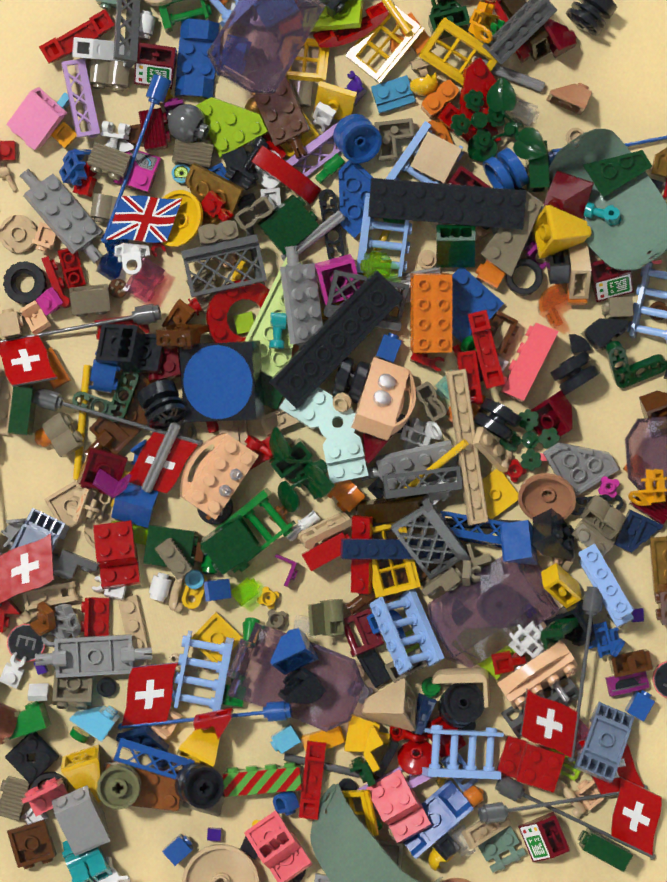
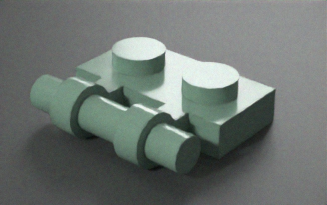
M511 826L478 845L486 862L494 858L496 863L489 866L493 873L498 870L502 871L505 869V866L514 861L521 860L520 858L526 855L523 848L516 851L513 847L520 842ZM509 850L511 854L501 860L499 854Z

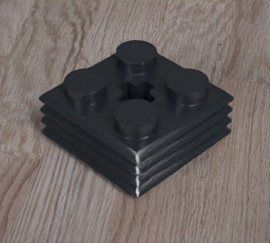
M35 731L27 734L5 758L28 783L32 784L59 758V755ZM28 753H30V754L35 753V754H36V756H35V760H36V761H34V760H31V761H30V760L28 759V758H29Z

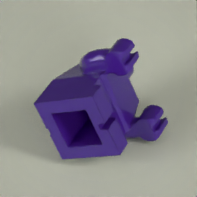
M350 71L347 77L352 80L346 86L347 88L344 89L357 92L355 107L367 90L362 87L363 83L355 75V72Z

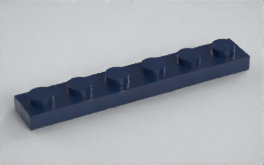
M341 539L342 559H414L399 539ZM410 539L409 545H417L419 539ZM423 539L421 546L430 547L432 540ZM436 540L434 547L443 548L444 541ZM420 551L418 557L427 558L428 551ZM433 552L431 558L439 559L441 552ZM445 553L444 559H451L455 555L453 553Z

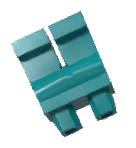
M68 841L63 842L64 852H62V855L70 871L72 882H95L94 879L99 882L113 874L100 846L75 856Z

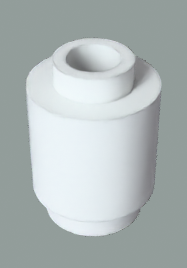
M141 11L138 39L150 40V36H153L156 17L152 16V12Z
M158 572V575H153L149 589V598L164 602L172 582L168 574Z

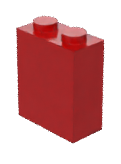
M340 532L302 553L310 571L341 555V539H351L348 533L344 535L343 532Z

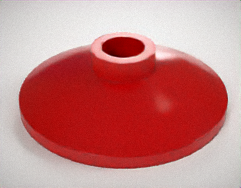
M410 740L404 743L398 752V763L401 769L411 775H422V767H429V764H431L432 745L427 741L413 742ZM416 752L420 753L418 756L413 755Z

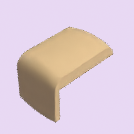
M481 667L443 668L434 673L432 677L433 684L483 682L484 708L490 707V675L486 669Z

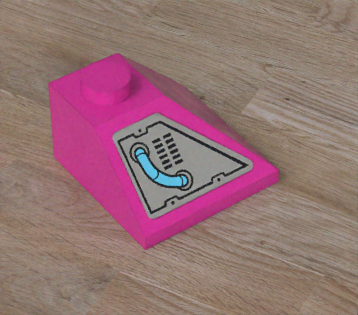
M135 149L126 151L125 153L133 156ZM138 150L126 187L150 195L161 158ZM120 178L119 181L114 179L113 183L122 185L124 179Z

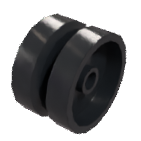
M586 350L577 356L570 357L559 364L558 368L550 372L555 381H559L564 377L568 378L559 386L563 395L570 393L600 374L595 365H590L585 369L582 368L591 359Z
M346 357L342 361L341 367L338 368L332 396L338 393H345L348 388L350 389L348 396L351 398V401L358 404L370 364L360 361L355 372L352 371L354 359Z
M485 398L481 407L490 415L478 412L473 419L474 423L480 427H485L490 433L509 442L514 433L505 424L518 427L522 417L505 405Z
M473 683L452 684L441 695L438 702L440 717L453 728L470 726L482 715L485 709L483 693Z
M195 762L187 764L180 769L175 778L174 786L177 796L181 801L197 809L213 807L223 795L224 783L222 776L217 770L205 764Z

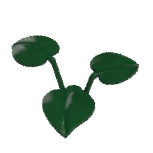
M504 77L499 78L489 89L486 100L492 111H501L502 115L509 122L504 127V133L490 137L493 140V145L488 147L486 151L475 149L473 146L474 141L471 138L468 143L470 159L484 162L492 156L495 157L498 145L494 140L503 136L515 137L517 141L513 145V151L521 159L532 160L546 155L548 150L539 131L532 127L524 128L521 122H515L514 118H511L505 112L515 109L517 97L510 82Z
M277 427L273 429L269 446L275 459L280 462L285 460L288 463L307 464L304 467L306 477L291 486L287 481L279 484L278 497L281 504L288 512L297 511L300 506V500L294 488L306 480H309V489L315 497L321 498L328 495L335 487V484L325 475L327 473L325 461L322 459L314 462L311 459H289L291 450L288 442Z

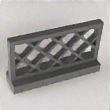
M257 234L181 251L192 298L267 281ZM256 249L257 257L254 262L244 257L248 250ZM229 254H236L240 257L235 266L225 261ZM211 258H217L221 261L216 270L207 266ZM242 259L252 264L246 274L237 269ZM198 262L202 265L197 275L190 271L189 263ZM224 263L232 268L227 278L218 273ZM254 266L261 270L262 278L253 279L249 276ZM204 268L213 272L208 282L199 277ZM235 270L244 275L239 283L229 280ZM216 274L225 280L221 287H215L210 284ZM197 279L206 284L202 291L194 292L193 285Z
M334 270L327 304L323 311L324 315L330 318L343 304H332L334 296L340 293L346 301L347 299L342 291L351 285L356 291L354 283L359 280L365 281L369 276ZM338 275L346 277L349 283L339 288L337 285ZM387 280L394 288H404L402 293L404 298L401 300L400 306L397 304L399 309L397 317L388 314L376 327L400 331L402 326L401 319L410 285Z
M427 498L422 501L423 506L390 527L427 577L431 579L460 560H470V556L465 546L431 500ZM424 514L426 516L424 523L415 522L416 518ZM403 526H409L408 533L399 532L398 529ZM423 527L421 534L412 533L413 528ZM435 528L434 535H425L426 529ZM410 538L419 539L418 544L409 545ZM423 539L432 540L430 547L421 546ZM436 540L444 541L443 548L434 547ZM428 551L427 558L418 557L419 552ZM441 552L440 558H431L432 553ZM445 553H453L455 555L449 560L444 559ZM429 563L438 564L437 568L429 571Z

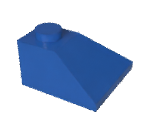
M298 628L291 629L287 634L281 636L270 662L272 666L286 675L319 658L306 634Z

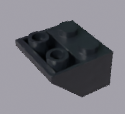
M599 318L587 327L581 335L595 351L598 349L604 350L612 342L611 339L614 336L617 338L627 330L626 325L629 322L627 320Z
M551 508L533 517L532 545L543 556L572 559L574 558L575 548L574 536L572 535L574 529L563 520L560 514H557Z

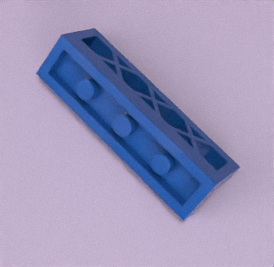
M441 511L440 514L444 519L445 516L452 517L456 522V525L451 529L460 541L502 548L501 535L498 530L501 524L507 522L488 519L486 524H489L493 531L490 534H484L480 529V526L484 523L474 524L475 528L471 531H466L461 523L467 520V515Z
M123 738L118 740L113 760L174 780L177 776L174 768L178 766L184 767L194 762V760ZM121 749L131 751L133 757L128 760L119 758ZM140 755L148 756L152 763L146 766L141 765L137 757ZM160 760L167 762L170 768L164 772L160 771L156 762Z

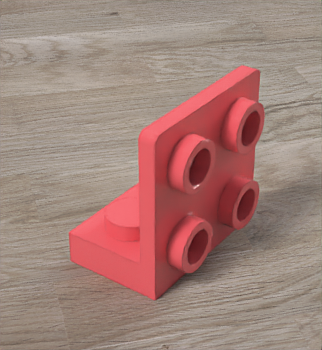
M54 777L44 782L45 784L40 789L38 786L31 788L25 793V797L22 799L23 804L29 802L35 816L53 809L52 800L68 794L62 778L56 780Z

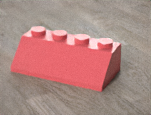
M539 323L529 326L525 334L528 338L525 343L521 342L517 349L519 356L517 360L513 359L508 367V370H510L508 377L504 376L505 385L499 386L502 388L501 393L519 402L525 400L559 331Z

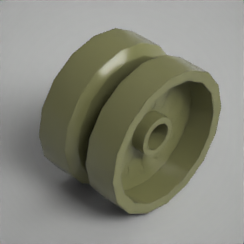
M122 763L108 767L102 773L97 783V793L103 804L111 809L119 810L132 805L142 788L141 777L137 770L132 766ZM117 783H120V786L123 785V788L119 789Z

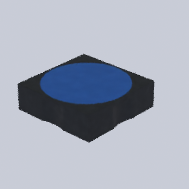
M260 340L199 343L193 345L192 349H181L179 347L183 405L187 411L184 422L257 420L265 418L263 389L260 379L262 368Z

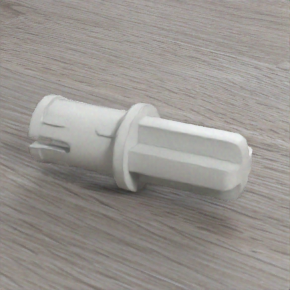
M314 510L303 519L298 520L299 523L293 527L294 530L286 536L289 541H293L297 538L299 532L306 530L321 520Z

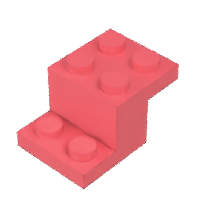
M400 769L366 788L370 790L372 801L382 821L389 826L398 844L432 826L416 792L409 787Z
M276 810L244 832L260 860L270 869L277 882H288L313 865L294 833L287 828Z

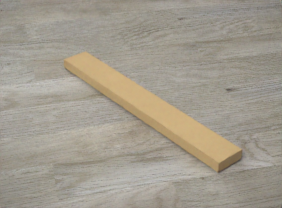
M466 369L446 372L456 445L463 439L469 444L458 453L468 525L488 522L479 454L478 449L473 445L475 427Z

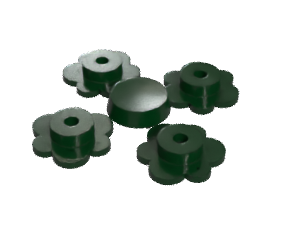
M472 89L463 97L466 102V108L475 112L471 116V121L466 118L465 114H456L451 118L453 123L450 124V128L454 130L455 135L460 136L463 133H468V127L472 124L474 128L478 129L472 137L474 148L486 151L488 147L493 145V140L490 138L491 133L485 132L482 128L486 126L487 122L492 127L503 126L505 116L502 115L501 111L494 112L490 108H488V114L477 112L480 110V106L484 105L482 100L483 93Z
M526 409L525 412L519 413V416L522 417L519 426L525 428L528 432L522 436L521 440L517 433L513 431L512 443L500 439V444L503 445L505 450L516 451L518 445L522 442L529 449L521 455V466L534 471L535 468H539L542 465V461L540 460L541 454L535 452L532 448L536 447L538 442L543 444L545 449L551 448L560 441V436L557 435L555 428H550L549 430L543 429L542 434L538 437L532 430L539 424L537 421L539 414Z

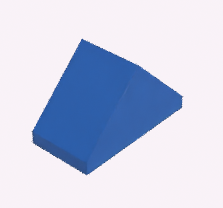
M216 579L204 582L206 601L231 598L229 579Z

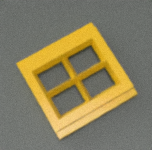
M285 37L282 64L288 78L292 80L326 82L330 47L321 48L316 40L312 38ZM294 45L305 46L304 57L293 56ZM309 47L319 48L318 58L308 57ZM293 60L303 61L302 72L291 71ZM307 62L317 63L316 74L306 73Z
M370 790L342 791L344 798L349 799L350 808L354 814L365 815L367 830L372 836H378L379 831ZM361 797L363 811L355 812L353 798Z

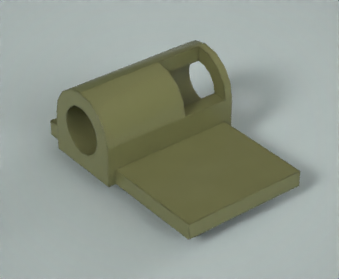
M343 599L323 600L320 603L308 605L310 636L345 634Z

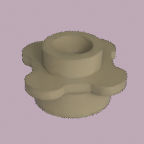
M269 610L266 626L268 628H278L279 630L284 629L286 613L284 611L275 612L274 610Z

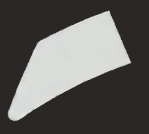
M109 138V140H108V142L106 143L105 146H108V147L110 146V144H111V143H110V142H111V141H110V140H111L110 138ZM125 139L117 140L116 149L126 152L134 148Z

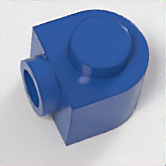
M293 791L281 792L273 798V805L278 814L291 815L296 812L295 809L300 807L297 796Z

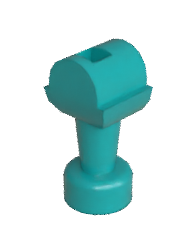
M588 202L586 204L584 217L590 219L593 216L603 218L609 226L618 225L621 222L620 211L614 205L601 209L596 208L594 203Z
M271 312L270 325L273 328V340L269 341V348L284 349L285 342L281 340L282 330H286V313Z

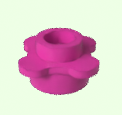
M606 476L602 477V483L598 489L599 494H607L612 498L615 497L619 481L617 479H608Z

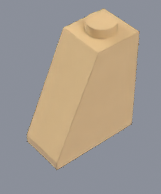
M583 242L567 249L570 263L569 299L589 298L591 265L588 244Z

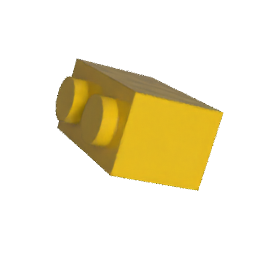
M555 563L541 572L543 588L566 609L582 600L579 583L560 565Z

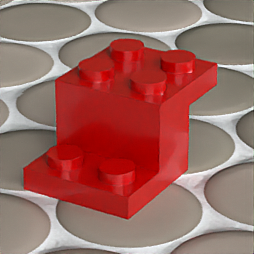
M132 520L93 525L96 562L100 568L102 589L141 584Z
M507 735L497 771H500L503 775L515 778L518 782L554 793L565 755L548 750L542 745Z

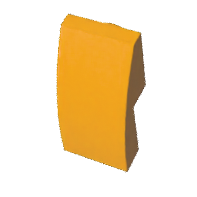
M339 723L323 727L320 731L302 735L300 738L305 752L307 740L326 742V749L346 741Z

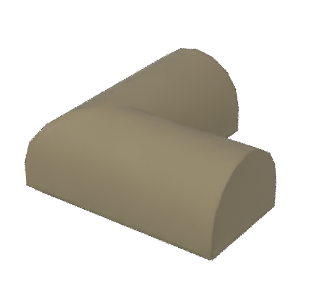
M413 119L374 122L382 139L378 152L379 162L397 160L396 140L414 138Z

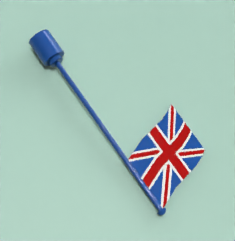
M153 74L146 93V97L149 98L148 102L151 105L104 237L101 238L102 243H107L108 240L120 239L162 243L167 242L182 198L162 199L149 196H122L155 105H159V103H164L171 80Z

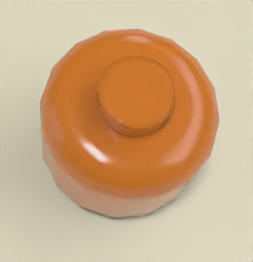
M43 428L35 432V442L38 445L47 447L52 444Z
M471 786L463 792V795L473 807L478 806L484 801V792L481 788Z

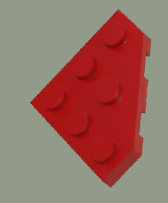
M481 57L475 59L463 69L464 82L460 94V114H465L466 118L470 119V121L471 116L475 112L466 108V102L463 99L464 95L472 89L481 91L483 93L482 100L484 105L480 106V110L477 112L488 114L487 93L497 82ZM472 124L468 127V133L464 134L467 139H471L478 130Z

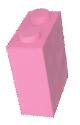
M38 87L29 92L6 125L11 128L15 135L20 136L28 147L36 150L45 144L67 112Z

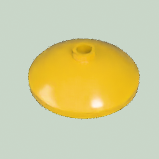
M185 190L172 191L162 198H182L167 242H162L170 247H180L189 243L197 235L198 228L202 224L203 210L201 203L195 195Z

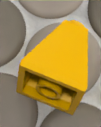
M546 205L533 225L539 258H545L581 244L591 236V227L587 225V221L550 205Z
M214 726L207 730H194L180 745L176 754L194 760L195 763H202L213 768L219 745V739H217Z
M99 744L63 756L61 772L76 790L88 786L97 802H101L97 793V783L102 775Z

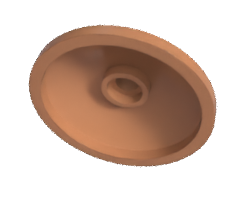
M541 473L533 475L524 481L519 489L518 502L521 510L532 520L533 517L551 508L557 514H560L564 520L571 515L575 508L576 493L572 485L564 478L555 474Z

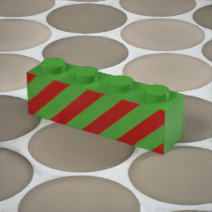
M296 762L284 763V766L278 767L276 764H266L265 768H257V765L246 766L244 770H238V767L227 768V771H223L225 797L302 790L300 765H296Z

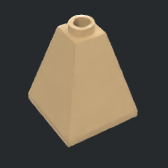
M401 679L364 700V704L361 705L362 715L366 716L368 720L409 731H416L417 696L406 679Z

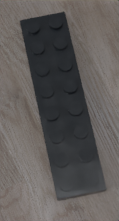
M371 178L368 217L523 230L526 190Z
M375 270L268 382L297 409L404 297Z

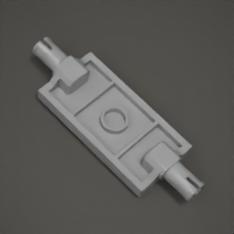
M30 169L24 171L20 178L24 180L30 190L23 197L72 254L81 250V252L84 251L93 264L99 261L103 255L92 243L95 238L101 235L102 230L54 174L43 181H39Z
M297 246L285 247L288 265L280 267L290 344H296L300 349L323 323L315 264L301 265L298 259Z
M451 440L375 456L376 466L367 468L368 476L362 477V481L377 477L383 481L382 475L426 470L453 448ZM458 454L441 468L457 466ZM456 470L448 471L443 478L455 477ZM433 473L425 481H437L439 477ZM410 476L405 483L408 485L416 477ZM396 478L387 479L389 490L397 489L401 484Z
M132 634L54 638V651L46 654H35V665H53L56 669V678L130 674L135 660H152V654H144L152 653V647L134 649L132 647Z

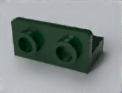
M577 617L556 619L541 630L540 639L544 649L551 648L558 641L565 638L567 633H571L572 629L579 625Z
M360 756L351 760L352 763L349 764L350 773L359 770L363 783L367 782L368 786L376 784L372 769L365 758L363 759Z

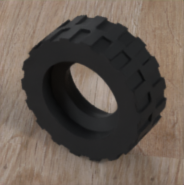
M28 261L17 262V264L11 265L3 277L5 293H7L10 299L20 304H29L36 301L45 292L47 287V279L44 272L37 265ZM26 273L33 277L34 287L32 290L21 292L17 289L16 279L19 275Z

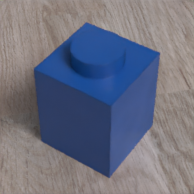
M393 333L384 334L376 357L394 363L402 342L398 340L399 336Z
M635 691L625 711L644 722L655 701L651 699L652 695L646 691Z
M180 833L162 852L176 866L193 850V842L187 835L183 836Z

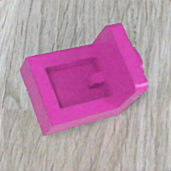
M53 287L47 289L36 299V302L46 316L60 309V305L63 303Z

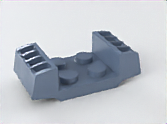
M32 508L11 550L36 542L52 533V547L54 551L58 540L65 539L69 526Z
M598 702L590 719L592 723L584 746L577 757L574 768L608 783L613 782L635 716Z

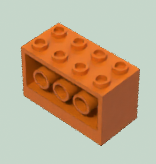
M410 273V350L413 353H452V274Z

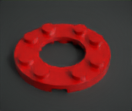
M237 280V281H233V282H234V283H239V282H241V280ZM261 283L216 292L209 302L206 313V323L208 324L212 340L215 343L245 341L246 337L234 334L227 323L229 308L236 301L246 299L256 303L261 309L270 289Z

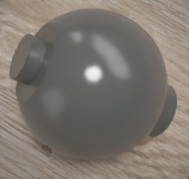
M179 105L174 110H170L167 115L168 129L171 135L181 142H193L198 138L204 140L209 133L210 126L206 124L203 112L194 105Z

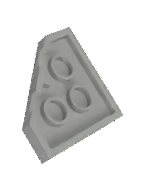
M559 442L543 452L554 474L567 480L572 485L576 496L599 483L602 477H608L619 470L611 454L605 451Z

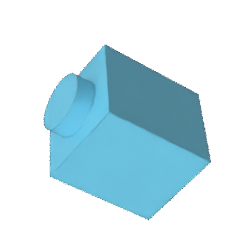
M289 724L271 736L273 741L270 743L276 752L279 750L283 754L300 743L301 739L292 724Z

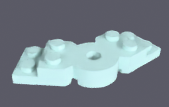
M320 387L297 409L286 398L284 399L279 409L310 429L319 428L322 435L326 438L323 443V450L331 482L338 483L368 476L361 437L355 434L356 429L351 428L355 415L351 408L345 412L337 411L333 407L332 395ZM334 419H342L343 425L340 428L334 427L332 425Z

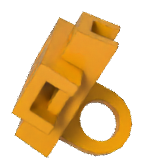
M479 1L477 9H474L469 21L471 24L468 31L476 39L490 43L493 40V35L489 30L492 22H495V19H499L500 16L492 13L495 5ZM484 32L488 35V38L483 36Z
M646 469V478L641 479V482L645 481L646 490L631 491L628 498L639 506H649L655 502H665V492H667L665 480H667V477H664L663 469ZM633 496H637L641 501L636 500Z

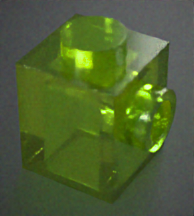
M379 251L364 253V259L361 260L360 264L361 271L367 278L375 270L384 278H390L392 260L386 253Z

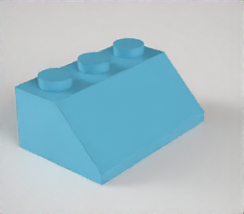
M104 705L86 710H78L69 720L102 742L120 716L115 708L110 705L108 707Z

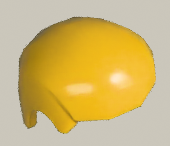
M437 72L431 76L427 74L425 77L412 80L410 82V90L422 96L433 93L438 88Z
M433 848L429 854V866L434 871L441 869L439 863H447L453 856L445 861Z

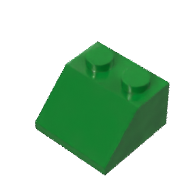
M34 701L25 705V709L20 712L17 718L15 730L9 740L45 729L51 724L44 702Z

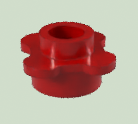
M196 297L192 300L189 298L188 301L190 303L187 305L195 310L193 314L196 313L199 316V313L203 311Z
M513 459L508 471L504 472V474H508L512 482H517L521 475L526 474V469L519 464L517 459Z

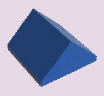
M128 483L127 488L115 497L111 518L122 521L132 520V524L148 528L159 491L152 490L148 493L142 490V486Z
M529 520L500 525L503 562L538 564L537 551L532 545L533 525Z

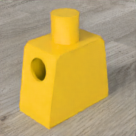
M350 713L344 751L364 752L368 733L372 725L375 726L385 745L389 743L390 733L379 732L380 723Z

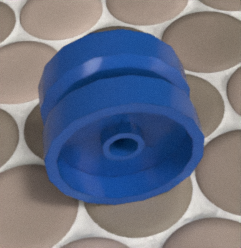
M360 114L347 115L338 122L333 132V140L336 147L352 163L368 162L376 156L382 144L381 134L368 118Z
M505 148L497 153V158L492 156L483 162L484 172L493 188L514 190V187L520 189L529 183V178L523 164L509 148Z

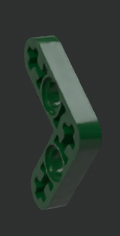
M612 341L605 348L613 380L619 388L628 387L658 375L667 369V361L661 354L653 355L629 365L625 349L619 341ZM618 362H623L620 367H615ZM645 368L642 373L636 374L639 369Z
M123 372L112 402L81 391L74 394L72 402L74 405L79 406L80 402L77 399L84 396L85 400L91 402L90 410L94 411L95 404L103 402L105 407L101 413L115 416L112 413L118 410L119 405H116L117 401L126 405L125 408L120 407L121 417L117 416L118 418L125 419L139 384L140 375L138 372ZM131 373H133V376L136 377L135 380H131L129 386L132 387V390L122 386L123 383L126 385L128 384V379L126 378V376L131 375ZM123 390H127L129 393V398L126 401L119 399V393ZM82 403L80 407L88 408L89 405Z

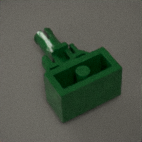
M431 0L432 9L428 18L431 36L444 17L466 32H469L468 29L471 23L469 22L470 18L466 6L461 7L455 0H436V2ZM444 30L439 40L453 35Z
M300 438L290 445L291 456L289 459L312 460L311 452ZM275 457L269 460L270 465L281 479L285 477L287 480L296 483L298 479L301 480L306 477L304 467L307 464L288 463L285 460L280 462ZM309 480L303 482L302 484L307 488L314 500L317 499L309 489Z

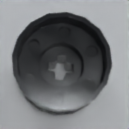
M579 0L581 3L573 1L572 8H569L566 12L567 17L580 29L595 36H598L602 31L601 28H604L606 25L603 18L610 19L618 8L613 0Z
M156 381L144 387L137 395L142 410L145 411L144 416L147 423L152 429L167 428L172 422L177 423L181 421L187 413L181 398H179L174 381Z

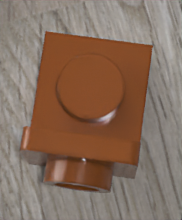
M44 601L37 604L38 619L30 623V627L39 636L56 628L54 611Z

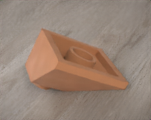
M574 83L551 90L546 100L581 115L587 106L592 91L588 90L589 87L582 83H578V85Z

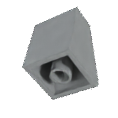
M88 786L52 800L54 815L75 856L111 841L105 813Z

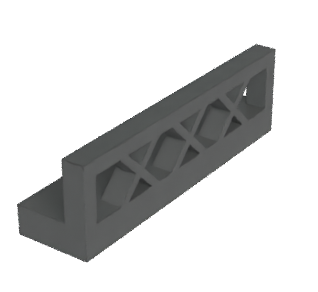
M140 0L116 1L113 59L124 61L123 67L131 68L137 62ZM126 9V20L121 15V11ZM125 27V38L120 33V29ZM124 44V55L119 54V47Z
M528 0L493 35V40L490 43H484L482 46L502 65L557 9L549 0Z
M460 466L382 475L384 499L462 489ZM456 470L457 482L449 483L443 478L448 471ZM434 473L439 477L434 485H429L424 481L428 474ZM410 476H415L420 480L416 487H410L405 483ZM396 478L401 484L397 489L389 490L387 479Z
M565 675L559 680L561 681L565 678L568 682L567 685L562 687L569 697L567 702L564 703L557 691L551 689L550 686L543 691H551L550 696L546 699L562 703L566 706L578 698L579 691L572 680ZM511 706L501 714L516 737L519 738L521 736L523 710H519L518 707L514 709ZM513 712H519L518 718L511 722L508 716Z

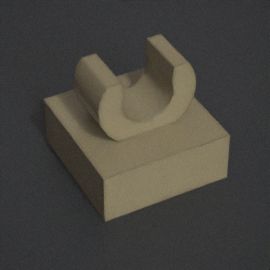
M468 560L463 561V586H471V580L473 582H480V576L473 574L481 572V567H472V562Z

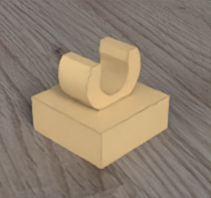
M422 58L409 61L411 69H418L420 77L428 74L426 66L431 64Z

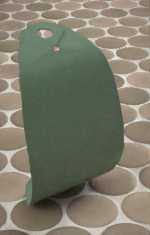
M593 129L585 132L557 152L549 168L550 184H552L557 171L592 182L583 164L631 153V151L609 129ZM646 172L638 175L603 198L593 184L588 202L594 203L596 208L601 209L614 205V207L619 209L622 218L618 225L611 226L607 225L605 219L593 216L591 219L583 218V220L587 221V225L591 227V236L585 242L606 264L615 269L637 270L667 251V204Z
M332 784L320 799L318 820L313 819L310 834L315 857L330 882H419L404 873L391 860L347 804L339 784ZM443 876L438 878L434 882H440Z

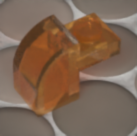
M555 284L547 288L540 295L537 302L538 313L541 314L546 311L547 315L545 317L549 325L553 324L554 328L563 324L555 306L568 300L561 284Z

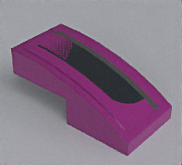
M646 671L616 678L614 675L605 677L609 696L650 688Z

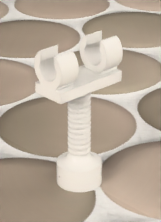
M103 121L100 136L110 137L111 144L109 147L116 149L118 139L129 140L130 125L120 123L118 126L119 134H113V122Z

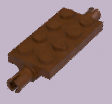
M263 49L257 50V53L253 52L252 56L258 69L245 76L274 146L278 147L284 143L291 144L296 159L302 158V155H307L301 141L302 135L310 131V127L281 60L278 59L268 64Z
M143 374L140 376L139 384L125 420L147 425L148 423L144 416L145 411L142 410L137 399L138 393L144 387L151 384ZM126 390L119 397L121 401H126L129 398L128 391ZM116 401V405H119L118 410L113 411L112 414H114L115 417H121L122 413L119 412L120 407L122 406L125 408L126 405ZM99 417L89 428L96 436V440L91 447L101 450L108 448L112 453L119 454L143 428ZM90 447L84 451L86 455H88Z
M388 559L378 563L379 569L390 567ZM392 559L394 566L404 563L403 559ZM415 561L420 581L427 575ZM429 563V571L437 568L434 563ZM405 567L395 570L398 585L409 582ZM391 571L381 573L384 589L395 586ZM373 584L372 593H358L359 595L346 604L348 609L354 606L349 610L352 615L364 605L368 606L377 599ZM406 591L383 596L385 604L392 602Z

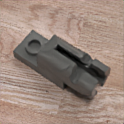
M65 549L62 550L60 556H58V553H53L54 575L63 579L74 578L79 565L82 566L81 570L92 573V570L97 571L99 568L97 562Z

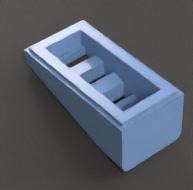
M458 752L457 758L459 761H457V765L462 764L463 767L461 769H465L467 764ZM450 756L441 759L445 768L449 764ZM453 778L462 792L478 782V779L472 778L462 785L461 782L466 778Z

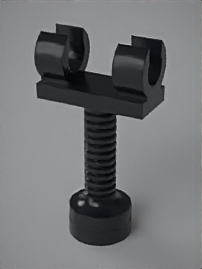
M258 137L253 141L254 149L248 159H246L243 167L240 168L232 163L225 174V177L229 180H232L236 172L244 175L246 178L241 187L245 190H248L255 180V176L248 173L253 164L251 162L261 146L269 147L268 143Z

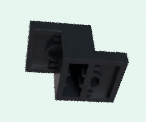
M102 324L95 360L98 363H115L124 372L160 373L165 348L164 346L157 345L156 334H146L138 325Z

